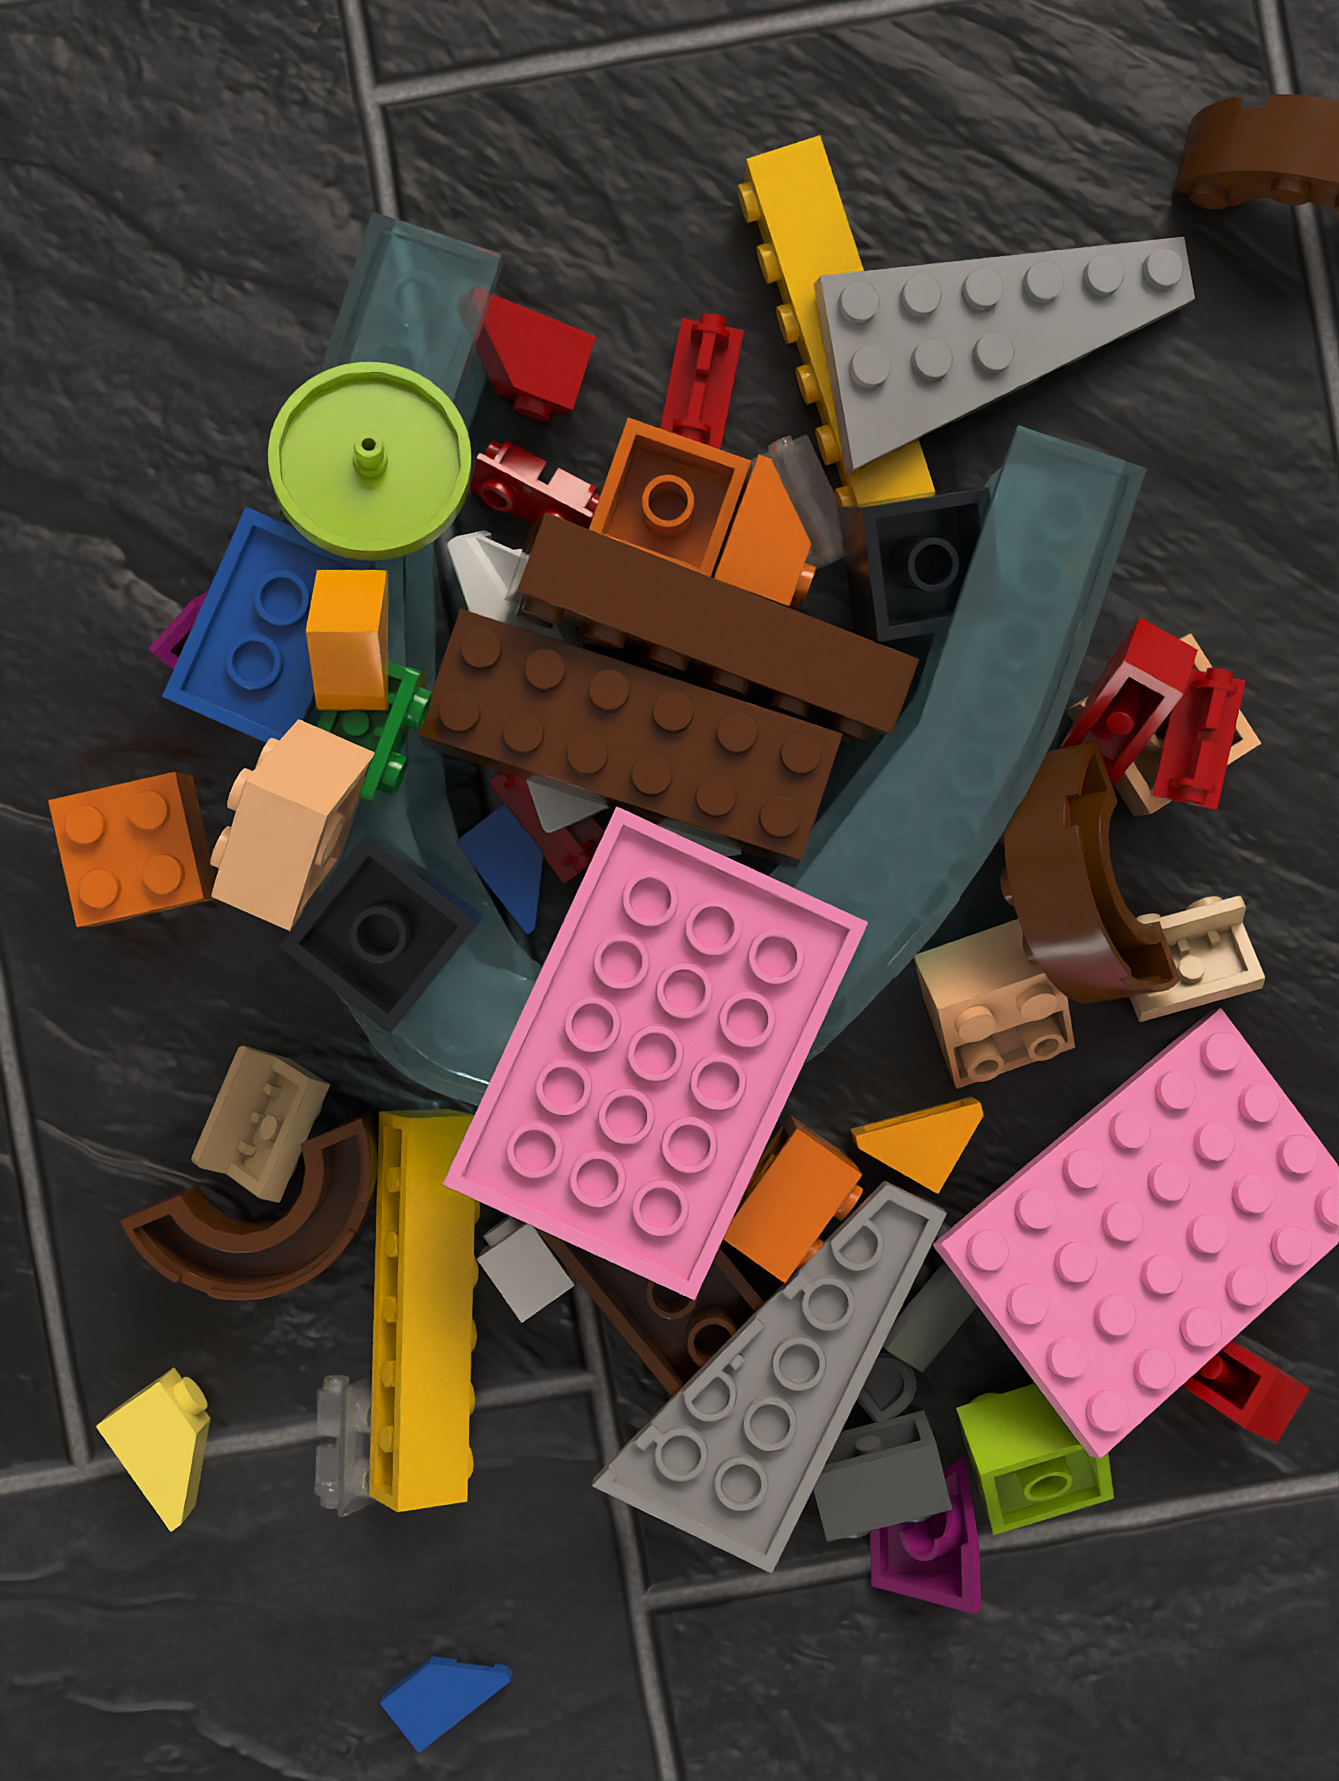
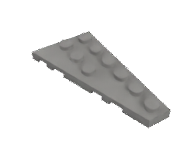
M1166 238L820 276L814 283V290L846 476L895 450L898 451L916 442L921 437L951 422L954 423L1065 365L1067 366L1087 356L1091 352L1119 338H1124L1184 308L1195 299L1185 238Z
M883 1181L822 1244L816 1254L790 1276L787 1282L747 1320L593 1478L592 1486L759 1568L773 1573L947 1214L945 1210L893 1184Z

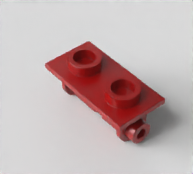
M703 313L701 314L700 321L685 318L681 320L660 429L721 450L744 330L725 327L726 319L720 315Z
M493 440L485 454L479 453L476 458L470 491L480 496L491 508L500 512H510L531 524H534L546 512L589 529L600 498L596 494L598 487L590 485L560 468L557 469L548 485L539 481V478L546 469L547 461L514 445L509 440L505 441L504 444Z
M1207 668L1206 672L1195 669L1191 670L1184 695L1169 713L1151 796L1217 810L1245 680L1233 678V672L1219 668Z
M502 772L488 782L502 802L509 807L544 852V858L564 884L590 865L604 835L603 829L593 816L555 832L547 833L542 828L528 783L525 779Z

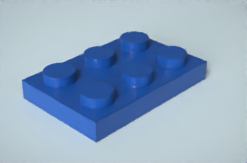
M245 507L162 697L267 743L270 738L280 741L298 719L308 723L316 705L306 627L317 570H375V564L371 561L349 559L332 554L310 542L296 528Z

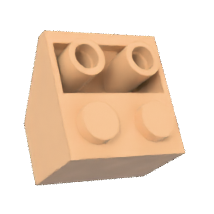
M1019 919L913 955L922 995L956 1089L975 1082L991 1080L1001 1073L1035 1061L1051 1059L1061 1052L1075 1048L1068 999L1053 985L1039 965H1032L1026 958L1022 943L1023 931Z

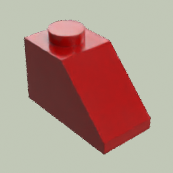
M475 288L462 296L457 306V312L496 394L514 401L512 409L515 412L538 421L547 422L550 419V415L556 417L573 411L596 336L479 288Z
M1139 617L1103 669L1060 749L1096 740L1110 781L1117 783L1184 695L1198 649Z
M1233 1339L1182 1385L1243 1428L1275 1443L1279 1441L1310 1390L1306 1385Z

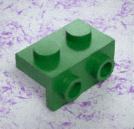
M388 661V711L322 712L317 725L318 728L375 752L358 796L362 800L381 805L384 794L387 793L395 796L402 783L409 757L401 755V749L409 728L419 731L423 726L433 698V692L425 689L429 677L420 670L409 666L406 668Z

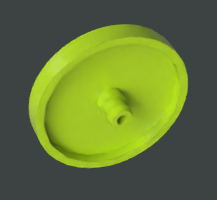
M356 362L337 366L314 376L288 398L275 419L268 445V466L277 501L284 515L300 534L313 544L332 554L355 560L381 561L399 558L424 548L443 534L453 523L465 502L471 480V447L466 426L457 408L448 396L431 381L418 373L397 365L381 362Z

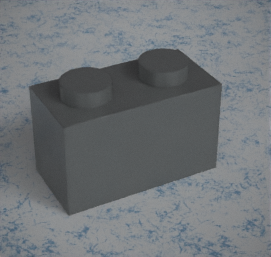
M924 1410L891 1418L885 1422H876L841 1431L813 1488L827 1542L841 1538L862 1537L875 1529L906 1521L920 1522L930 1518L933 1514L952 1510L937 1444Z

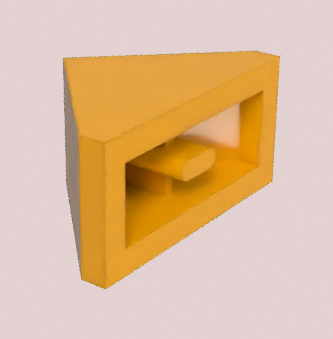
M317 570L306 627L317 710L388 711V571Z
M970 1096L850 1129L854 1143L860 1150L939 1194L984 1114L981 1103Z

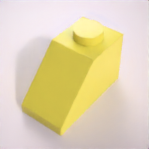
M174 1367L114 1409L96 1426L170 1532L180 1526L196 1506L210 1424V1417L205 1411L207 1401L204 1394L189 1377L182 1379Z

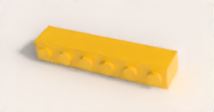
M819 135L746 159L745 183L737 185L740 205L747 223L757 221L764 241V244L756 246L759 264L767 284L777 281L784 303L776 307L779 326L786 344L797 343L803 361L802 366L796 367L799 388L806 405L816 402L823 426L815 428L820 453L826 465L836 463L843 487L835 489L838 507L935 492L919 439L846 476L814 283L820 276L861 272L864 269L821 136Z
M450 1109L379 1112L369 1496L396 1512L467 1502L468 1479L473 1472V1455L469 1446V1420L475 1407V1393L471 1383V1352L476 1345L477 1331L472 1318L473 1288L478 1281V1263L474 1255V1229L480 1215V1201L443 1185L474 1117V1114Z

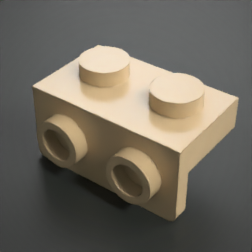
M1218 896L1206 897L1192 903L1182 912L1164 917L1152 913L1136 918L1143 924L1160 921L1180 981L1169 990L1130 997L1139 1022L1263 988L1265 975L1243 925L1246 906L1241 896L1225 900Z
M247 1046L239 1047L191 1157V1161L199 1168L227 1174L260 1199L280 1203L287 1184L297 1168L298 1159L302 1152L301 1143L307 1140L314 1121L321 1112L323 1100L330 1084L289 1058Z

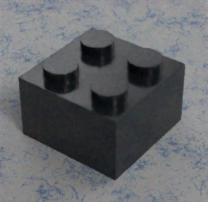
M960 487L838 507L854 634L875 642H883L1004 621L989 487Z
M376 831L362 839L278 947L387 1033L391 1034L482 921L484 916Z

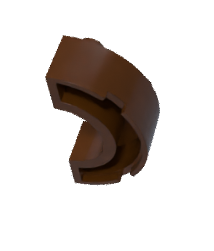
M1268 94L1265 107L1240 109L1242 99L1235 97L1213 103L1197 112L1191 119L1173 192L1190 196L1189 200L1193 204L1207 209H1223L1227 206L1235 207L1248 200L1272 198L1277 202L1288 205H1303L1308 202L1332 209L1334 215L1339 217L1338 100L1304 95Z
M1094 740L1025 757L1014 772L1011 782H1007L1003 788L1006 866L1001 871L1000 884L1006 901L1010 905L1015 906L1023 931L1022 943L1026 958L1032 965H1039L1053 985L1066 997L1083 1004L1157 993L1171 989L1180 981L1160 921L1147 924L1139 922L1127 908L1117 887L1110 859L1108 836L1111 813L1117 803V798L1097 741Z
M371 1110L317 1133L301 1143L306 1167L302 1192L290 1212L281 1218L258 1223L233 1219L212 1206L199 1186L195 1185L143 1207L120 1220L137 1251L159 1273L174 1283L181 1282L194 1289L206 1292L208 1297L239 1301L257 1300L291 1291L307 1283L333 1263L357 1236L372 1210L377 1196L378 1127L373 1112Z

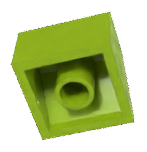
M1034 1381L1031 1385L1003 1394L986 1393L972 1400L970 1404L956 1408L963 1440L993 1535L1114 1499L1108 1453L1101 1459L1089 1456Z

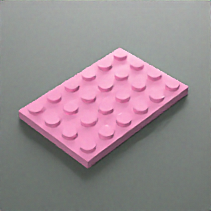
M616 807L443 1185L695 1300L868 922Z
M1222 1008L1207 1012L932 1245L1088 1455L1101 1459L1339 1243V1166Z

